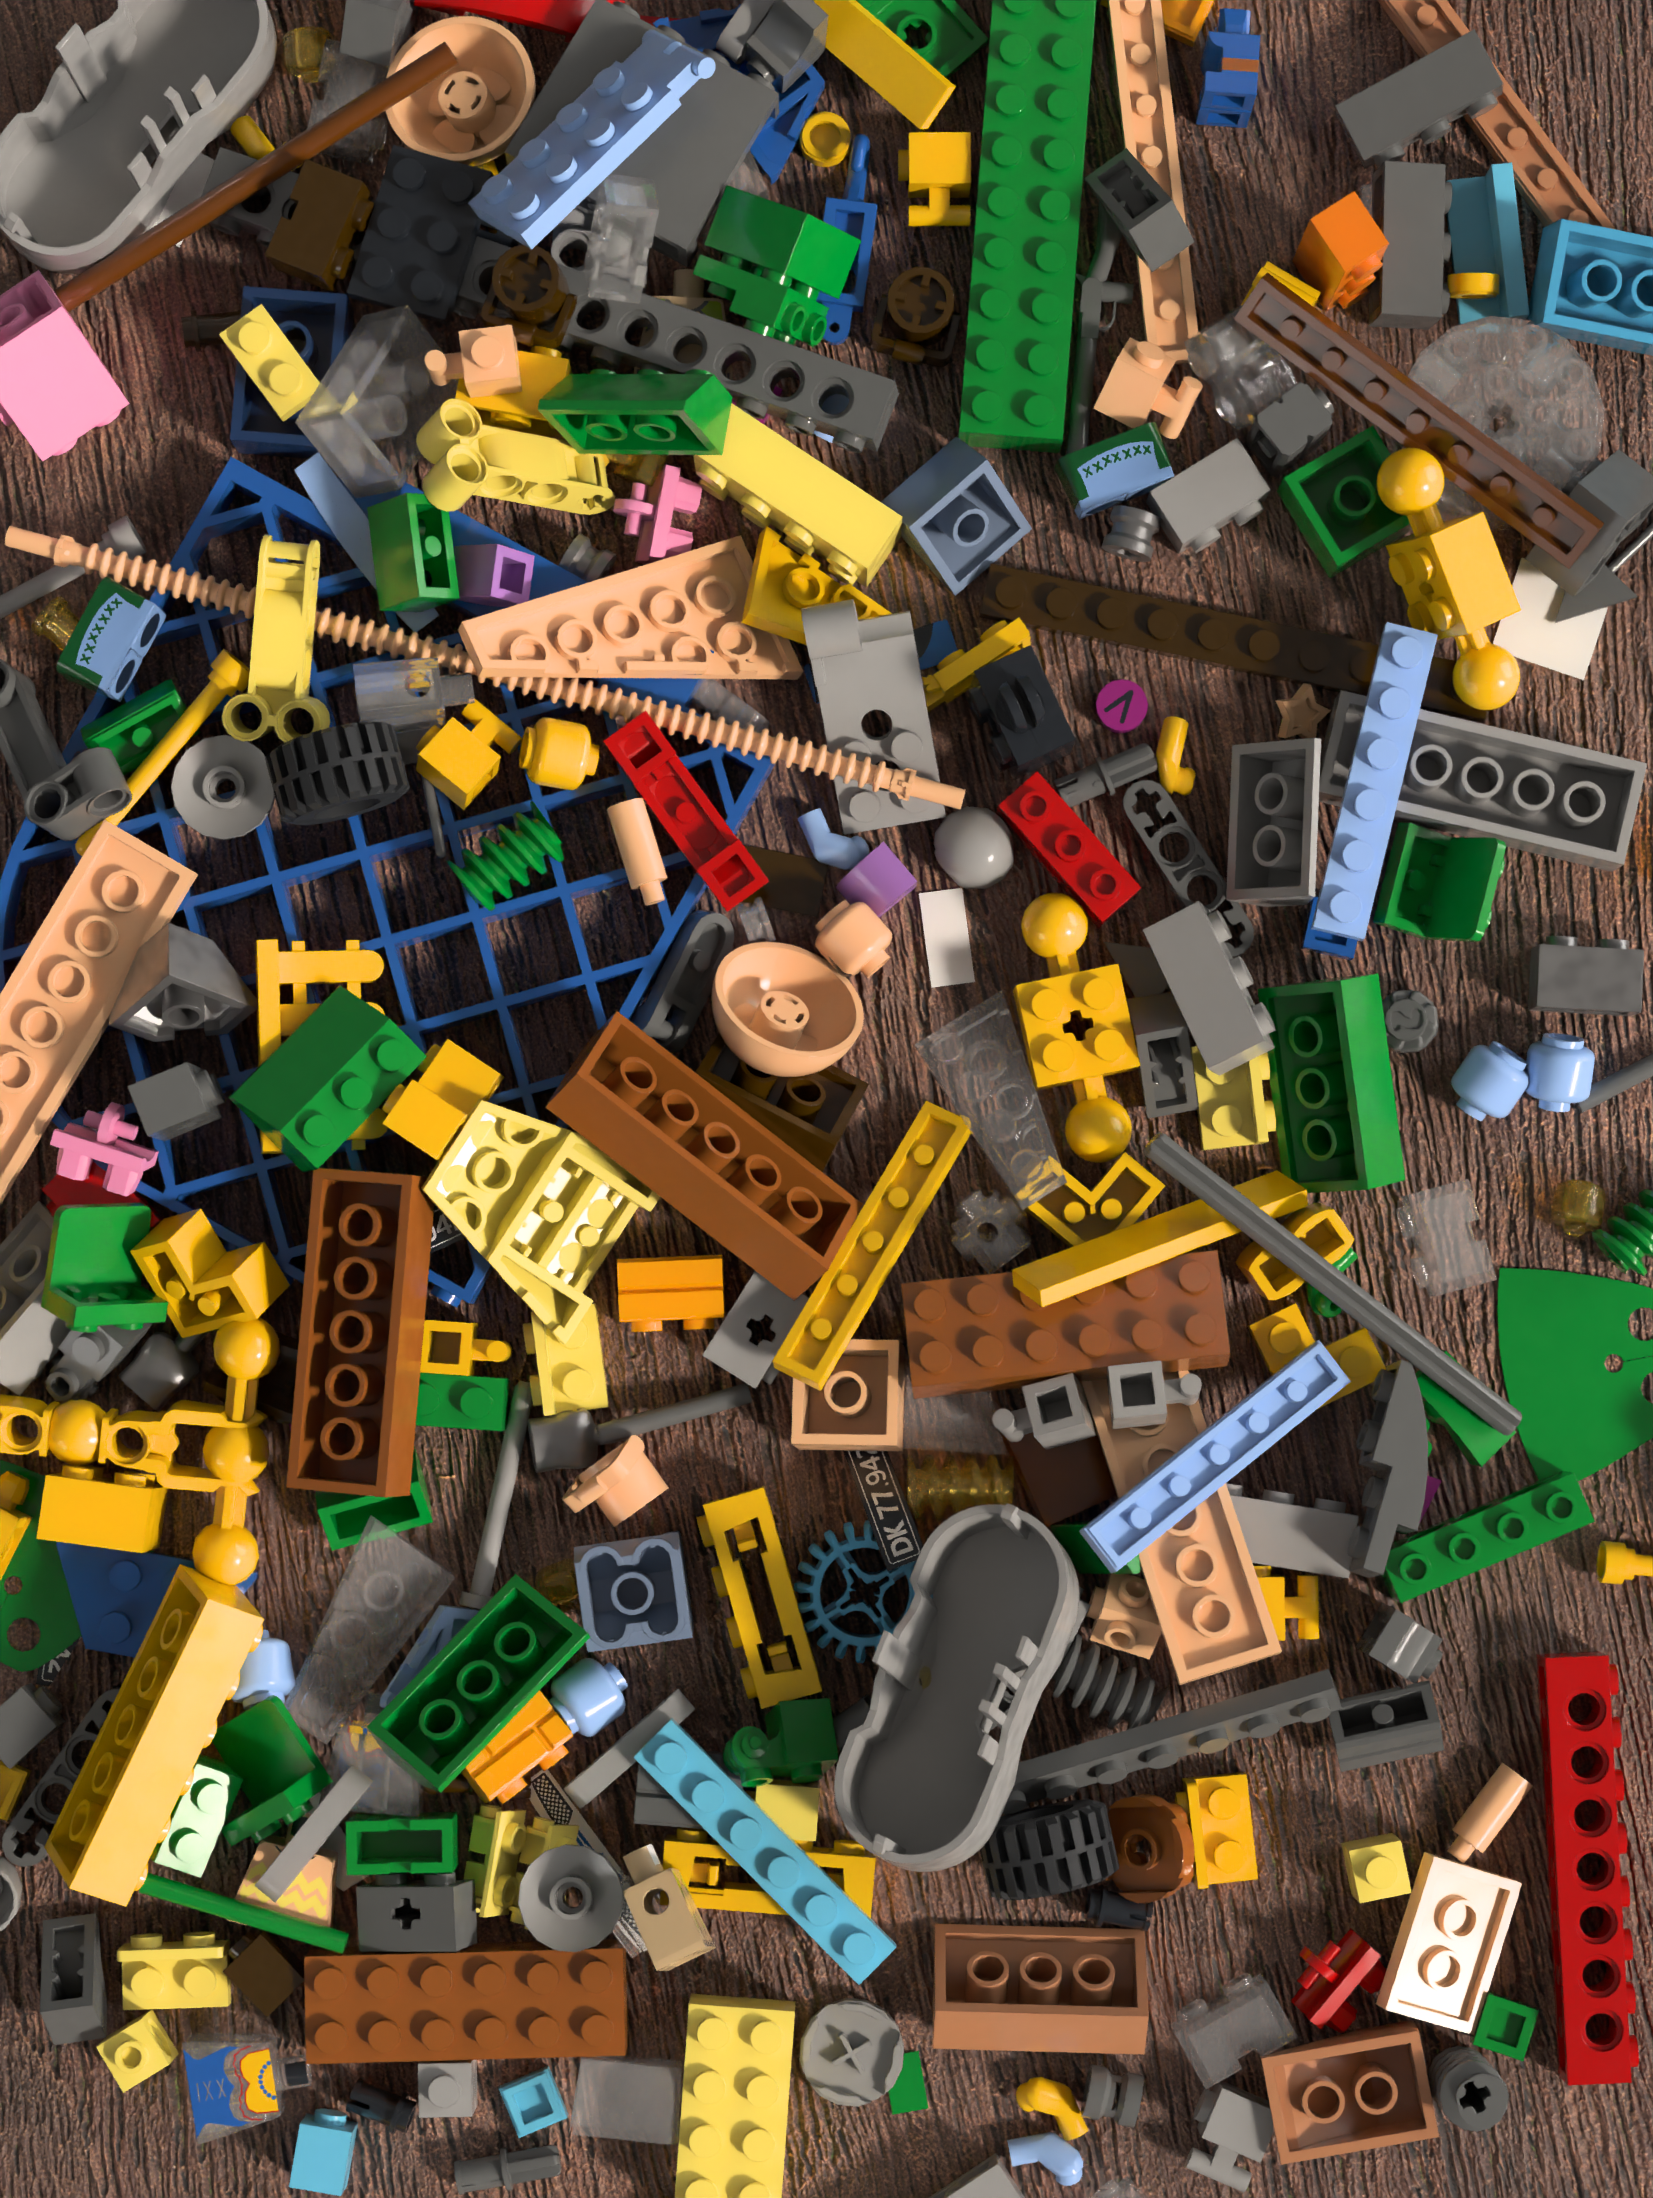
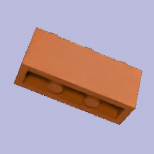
M1353 191L1309 220L1292 262L1306 283L1321 292L1318 301L1325 311H1328L1337 304L1346 309L1369 293L1367 286L1376 279L1374 273L1383 265L1381 259L1389 242L1356 192Z

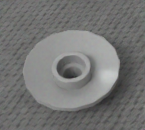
M228 735L204 738L187 749L175 766L171 784L174 806L184 822L203 836L222 840L245 836L260 826L273 808L275 799L264 753L250 742H243ZM224 781H232L236 786L235 794L228 799H222L218 795V787Z
M566 1844L545 1851L529 1865L520 1882L518 1905L524 1925L537 1941L557 1951L578 1952L597 1946L613 1932L622 1914L624 1894L618 1872L605 1856L587 1846ZM569 1887H576L582 1892L583 1901L578 1907L568 1905L565 1900V1892Z

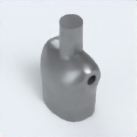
M155 1332L141 1347L134 1360L118 1376L141 1399L159 1412L199 1372L198 1362L191 1354V1351L209 1332L182 1338L180 1334L173 1338L167 1333Z
M585 1408L577 1409L578 1411L567 1410L551 1416L528 1419L529 1439L536 1473L555 1469L587 1468L596 1462L598 1445H601L597 1435L596 1425L588 1410ZM628 1438L622 1439V1440H618V1441H615V1442L626 1441Z

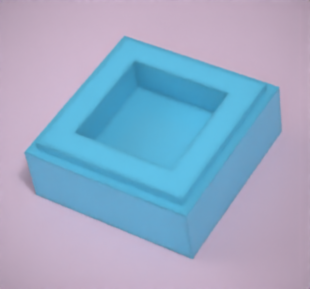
M549 2066L499 2087L518 2138L568 2118L569 2114Z

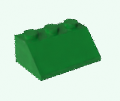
M594 369L589 374H569L539 400L538 411L579 454L722 455L733 397L714 374L705 370L691 369L686 371L685 374H664L657 370L642 369L637 374H616L605 369Z
M340 985L228 1098L304 1173L317 1170L427 1056L389 1017Z

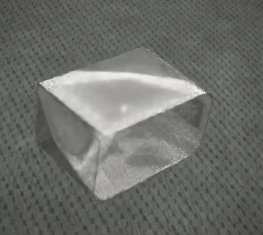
M636 2055L581 2057L569 2133L573 2127V2135L657 2144H677L679 2139L683 2060Z

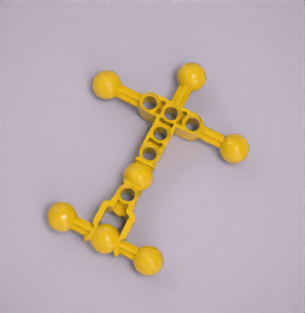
M262 1318L247 1322L231 1321L222 1325L216 1333L213 1342L214 1357L220 1369L228 1375L225 1406L179 1400L167 1411L151 1412L137 1410L118 1415V1409L111 1408L106 1413L99 1405L87 1400H69L61 1405L60 1402H51L47 1405L44 1401L35 1398L0 1394V1453L23 1455L39 1450V1456L47 1457L52 1452L59 1460L73 1466L88 1465L97 1460L98 1463L106 1464L108 1460H111L114 1464L122 1467L155 1473L157 1482L164 1488L214 1492L216 1490L213 1523L204 1527L197 1535L192 1548L194 1566L201 1574L225 1585H237L247 1580L254 1572L259 1559L258 1544L252 1533L244 1526L247 1496L260 1491L253 1479L258 1477L265 1469L269 1458L268 1440L263 1431L258 1427L268 1417L256 1409L259 1378L267 1375L274 1368L280 1354L279 1338L274 1328ZM17 1415L29 1416L35 1421L38 1427L37 1437L29 1438L23 1436L17 1430L15 1424ZM176 1424L213 1426L207 1433L203 1444V1457L208 1469L179 1465L176 1462L174 1451L179 1445V1439L175 1434ZM129 1427L138 1431L143 1438V1447L138 1450H132L123 1445L120 1440V1429Z

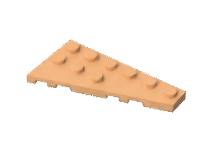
M741 535L463 621L458 629L478 677L798 680L804 672L789 639L741 623L753 568V561Z

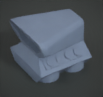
M678 1530L657 1536L574 1547V1564L583 1629L590 1636L585 1642L588 1652L693 1638L694 1624L682 1537Z

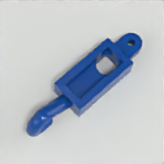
M857 134L853 137L842 199L826 198L823 221L861 240L851 266V270L856 276L855 288L850 293H841L839 299L819 293L816 302L829 308L826 315L827 327L822 338L829 345H840L845 342L850 333L852 312L863 313L878 210V204L864 202L870 157V140L864 134ZM836 325L839 327V330L831 332L830 327Z

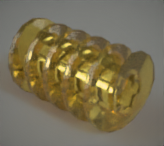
M907 1454V1504L911 1508L915 1521H921L926 1506H931L936 1521H942L947 1506H952L954 1514L968 1509V1506L975 1507L989 1504L1005 1506L1007 1503L1013 1505V1455H1009L1004 1470H1001L995 1455H988L983 1469H979L975 1455L968 1454L962 1469H958L954 1455L947 1454L941 1469H937L933 1455L926 1454L920 1469H917L912 1455Z

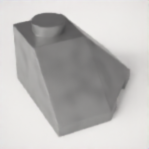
M167 923L138 949L109 1016V1026L152 1042L175 1040V1031L204 1028L206 1036L228 1034L258 1009V1002L213 940L191 932L186 928Z

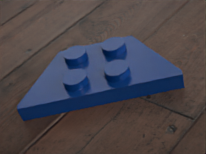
M741 4L732 10L717 8L700 11V16L669 21V17L660 18L653 23V26L656 28L659 25L672 28L684 38L686 44L701 52L704 49L717 52L729 62L731 68L746 76L750 73L746 67L748 63L746 60L737 65L716 49L721 33ZM813 65L783 94L775 88V91L779 93V114L776 119L769 116L747 153L770 184L778 180L799 139L805 121L810 117L825 88L824 79Z
M56 1542L85 1649L135 1658L179 1565L182 1564L196 1569L193 1559L151 1551L137 1553ZM254 1570L247 1580L236 1585L243 1594L256 1581L258 1571Z

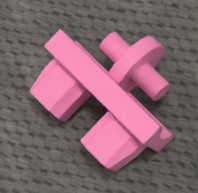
M666 464L663 466L662 471L654 470L651 472L649 486L642 483H633L630 499H615L613 512L627 517L624 534L639 537L635 562L650 564L691 551L693 542L692 532L670 527L673 510L690 515L696 513L700 504L702 486L686 478L679 477L681 468Z
M114 1102L108 1105L103 1115L90 1110L86 1112L83 1125L98 1129V1131L70 1122L64 1130L54 1129L50 1145L59 1148L56 1173L58 1175L83 1181L89 1177L92 1162L95 1159L108 1164L102 1187L107 1191L122 1196H128L135 1192L142 1178L143 1171L155 1166L159 1151L118 1138L119 1136L133 1141L136 1138L138 1126L124 1122L125 1108L123 1105Z

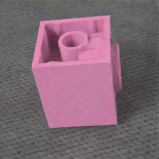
M37 270L0 295V419L6 426L15 423L43 462L52 455L58 456L70 450L76 444L77 438L95 426L102 427L111 423L120 414L121 409L127 406L129 402L41 272Z

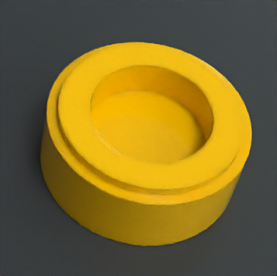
M819 112L811 115L805 121V125L799 135L802 154L810 163L819 167H831L840 163L847 156L850 149L851 135L849 127L843 118L832 112Z
M1492 273L1450 274L1447 276L1450 297L1456 299L1494 298L1499 294L1500 275Z

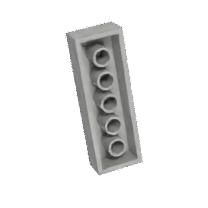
M1341 690L1333 700L1320 756L1319 802L1341 806L1367 696ZM1420 709L1393 820L1412 823L1464 837L1497 838L1504 841L1506 847L1613 872L1625 863L1647 763Z

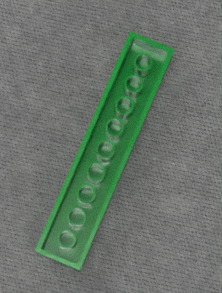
M992 0L958 438L971 447L1060 453L1064 432L1096 0Z

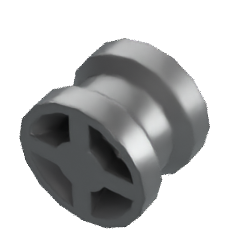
M1121 505L1113 506L1110 516L1113 523L1112 531L1105 535L1101 548L1125 559L1140 562L1150 561L1154 550L1150 542L1152 535L1159 532L1162 519L1138 508Z
M580 533L570 544L558 566L587 582H592L608 577L617 556L608 549L599 551L591 546L590 539Z

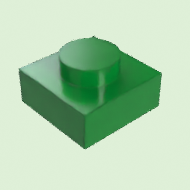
M1488 1991L1475 2034L1471 2035L1470 2042L1473 2045L1523 2061L1539 2010L1536 2007Z

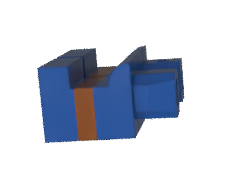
M1220 9L1217 27L1214 28V32L1208 31L1200 62V70L1204 75V80L1197 102L1196 125L1247 128L1257 95L1260 35L1249 34L1251 15L1249 10Z

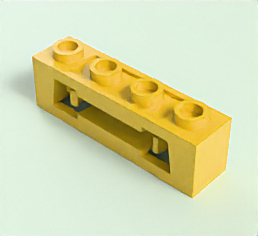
M765 1486L704 1503L705 1515L696 1517L704 1546L714 1545L720 1565L712 1567L711 1571L719 1598L725 1596L730 1598L734 1616L725 1619L734 1649L743 1646L749 1667L740 1669L748 1699L758 1697L761 1709L776 1705L779 1701H791L821 1692V1680L808 1635L804 1629V1621L799 1612L797 1597ZM758 1517L767 1550L761 1551V1557L784 1637L792 1635L800 1666L793 1667L785 1640L768 1645L767 1650L774 1670H765L758 1645L763 1642L760 1626L740 1558H733L726 1534L727 1530L733 1528L739 1552L757 1548L758 1542L751 1523V1519Z
M678 1827L677 1835H666L663 1870L665 1871L669 1868L679 1870L697 1908L789 1915L759 1884L725 1882L724 1889L689 1886L690 1882L707 1883L713 1886L718 1885L720 1862L694 1861L695 1856L726 1859V1865H740L714 1838H708V1832L705 1829ZM794 1840L818 1866L843 1868V1873L823 1871L871 1918L876 1855L870 1851H865V1848L854 1840H834V1848L814 1847L813 1841ZM664 1890L660 1891L659 1905H669V1899Z

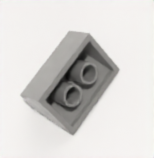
M1305 738L1232 745L1227 901L1275 907L1307 905L1315 897L1321 739Z
M37 1201L0 1245V1383L19 1396L32 1381L41 1375L46 1364L58 1352V1347L71 1331V1329L65 1326V1321L41 1307L54 1216L40 1201Z

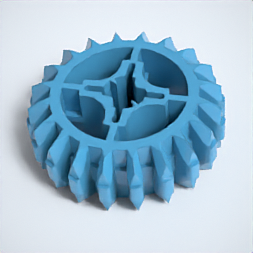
M869 1520L864 1522V1536L855 1537L852 1523L845 1522L843 1528L847 1539L838 1542L832 1530H827L824 1533V1537L831 1548L824 1552L819 1545L812 1543L808 1550L814 1557L819 1559L817 1565L814 1566L808 1562L801 1561L798 1566L799 1571L812 1576L811 1582L799 1581L794 1583L795 1592L810 1593V1600L797 1603L799 1612L806 1613L813 1610L815 1617L809 1619L804 1624L805 1631L807 1633L812 1632L821 1625L825 1632L819 1637L817 1645L820 1648H824L833 1637L840 1642L835 1651V1656L839 1659L845 1656L848 1645L857 1646L855 1652L857 1663H864L866 1658L865 1647L874 1646L876 1651L884 1630L893 1634L894 1629L910 1608L915 1595L909 1579L916 1561L887 1571L885 1567L877 1572H867L861 1569L851 1556L849 1551L857 1548L879 1550L876 1539L873 1537ZM836 1560L846 1578L847 1586L845 1591L834 1602L823 1607L820 1595L821 1581L828 1566ZM849 1568H852L858 1578H862L866 1584L873 1581L878 1582L888 1576L887 1579L879 1583L880 1591L873 1592L878 1597L875 1600V1605L880 1614H876L871 1604L867 1605L863 1599H859L856 1602L852 1600L848 1604L841 1606L850 1599L849 1591H856V1588L851 1586L854 1582V1577L850 1573ZM906 1575L909 1587L908 1600L900 1617L893 1622L883 1605V1595L895 1581ZM862 1611L871 1617L880 1632L872 1634L852 1633L839 1627L833 1621L849 1612Z

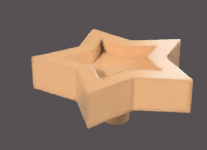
M1303 683L1291 699L1275 700L1283 717L1278 737L1288 738L1299 735L1302 739L1316 738L1317 724L1331 710L1316 703L1311 684Z

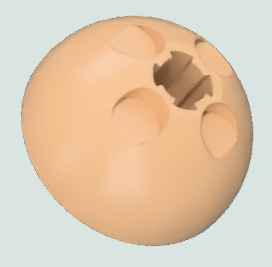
M474 16L451 17L434 22L414 34L396 54L386 78L444 41L452 50L459 64L386 110V114L397 136L411 150L469 166H476L489 162L505 153V150L535 102V75L525 48L508 29L485 18Z
M756 942L738 947L721 961L713 981L712 1011L721 1037L739 1059L767 1074L782 1077H798L821 1071L843 1057L855 1043L862 1030L864 1020L863 1007L858 993L846 977L841 976L827 960L797 946L779 942Z

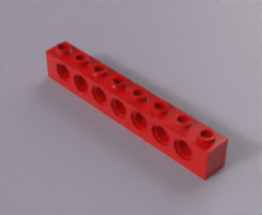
M1599 1651L1536 1654L1558 2074L1567 2085L1632 2083L1631 2067H1638L1639 2050L1636 2036L1629 2035L1628 2014H1635L1636 1995L1633 1982H1626L1625 1961L1632 1960L1633 1941L1630 1929L1623 1928L1622 1907H1629L1630 1886L1627 1875L1620 1874L1619 1854L1627 1853V1832L1624 1822H1618L1617 1801L1624 1800L1625 1790L1623 1773L1621 1769H1615L1614 1748L1621 1747L1622 1733L1619 1717L1612 1716L1611 1695H1618L1619 1690L1618 1671L1615 1663L1609 1664V1655ZM1587 1693L1592 1701L1591 1713L1584 1720L1573 1721L1568 1711L1569 1703L1574 1696ZM1581 1747H1591L1595 1754L1593 1767L1586 1773L1576 1774L1571 1765L1574 1752ZM1584 1800H1594L1598 1808L1595 1821L1588 1826H1578L1574 1819L1577 1805ZM1588 1853H1597L1601 1862L1599 1872L1590 1879H1580L1577 1873L1579 1860ZM1592 1906L1601 1907L1603 1911L1601 1926L1593 1932H1583L1580 1927L1582 1913ZM1593 1960H1603L1606 1964L1604 1979L1598 1984L1586 1985L1583 1981L1585 1966ZM1598 2013L1607 2014L1609 2027L1606 2033L1598 2038L1587 2037L1585 2028L1589 2018Z

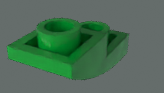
M1442 1350L1445 1354H1447L1454 1361H1456L1446 1350ZM1418 1370L1415 1373L1421 1391L1425 1414L1432 1423L1445 1427L1469 1464L1482 1467L1516 1433L1515 1430L1508 1436L1499 1433L1423 1372Z

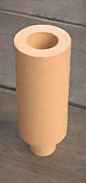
M635 798L607 808V812L631 889H640L645 906L665 900L660 882L666 880L667 875L643 798Z
M1501 1763L1452 1830L1458 1834V1837L1447 1851L1462 1863L1467 1861L1475 1849L1483 1853L1533 1785L1507 1765Z

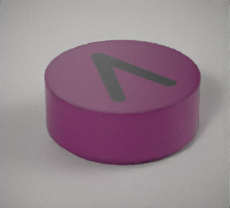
M1124 679L1114 680L1106 684L1099 692L1095 703V713L1098 721L1104 728L1114 733H1127L1136 729L1144 720L1148 709L1147 697L1142 688L1136 683Z

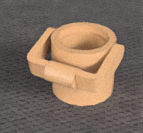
M632 1435L624 1443L576 1476L562 1500L574 1513L579 1512L593 1501H596L610 1523L615 1527L669 1487L643 1452L645 1447L641 1438Z

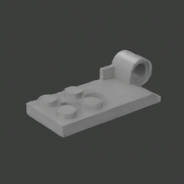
M854 599L801 608L805 639L811 660L815 687H817L828 751L834 753L839 748L844 757H849L851 753H855L856 759L859 761H864L865 757H870L871 764L873 765L884 760L892 761L897 764L900 770L905 768L917 770L916 776L940 782L910 611L858 620ZM872 710L886 712L892 720L890 731L880 737L870 736L862 727L861 721L864 715ZM836 776L834 778L844 835L946 817L945 805L910 796L909 801L899 799L896 793L889 792L890 790L879 788L878 792H873L872 785L865 784L863 788H859L858 781L850 780L848 784H844L843 777Z

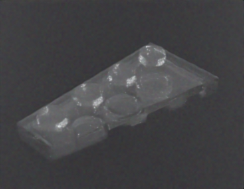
M1002 990L914 1044L918 1054L1022 1210L1067 1183Z
M370 1515L295 1680V1685L285 1702V1707L290 1712L295 1723L326 1745L455 1579L451 1571L372 1515Z

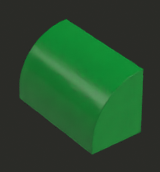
M415 1446L410 1496L375 1497L315 1491L317 1512L332 1551L433 1522L429 1495Z

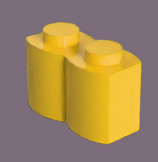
M1322 1203L1309 1204L1293 1212L1282 1224L1283 1227L1331 1264L1339 1260L1349 1250L1354 1241L1353 1236L1336 1211ZM1255 1241L1250 1243L1241 1252L1236 1261L1237 1266L1255 1292L1268 1300L1283 1298L1296 1291L1305 1282L1304 1279Z

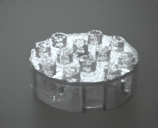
M1488 316L1450 328L1425 348L1413 364L1407 375L1408 378L1560 491L1576 474L1582 479L1587 475L1601 449L1605 408L1593 370L1566 338L1547 328L1534 325L1535 322L1532 320ZM1495 418L1500 419L1504 423L1503 427L1498 429L1497 432H1494L1488 426L1491 420ZM1391 437L1394 452L1406 448ZM1444 476L1443 493L1436 503L1441 518L1450 520L1484 512L1491 530L1504 531L1513 528Z

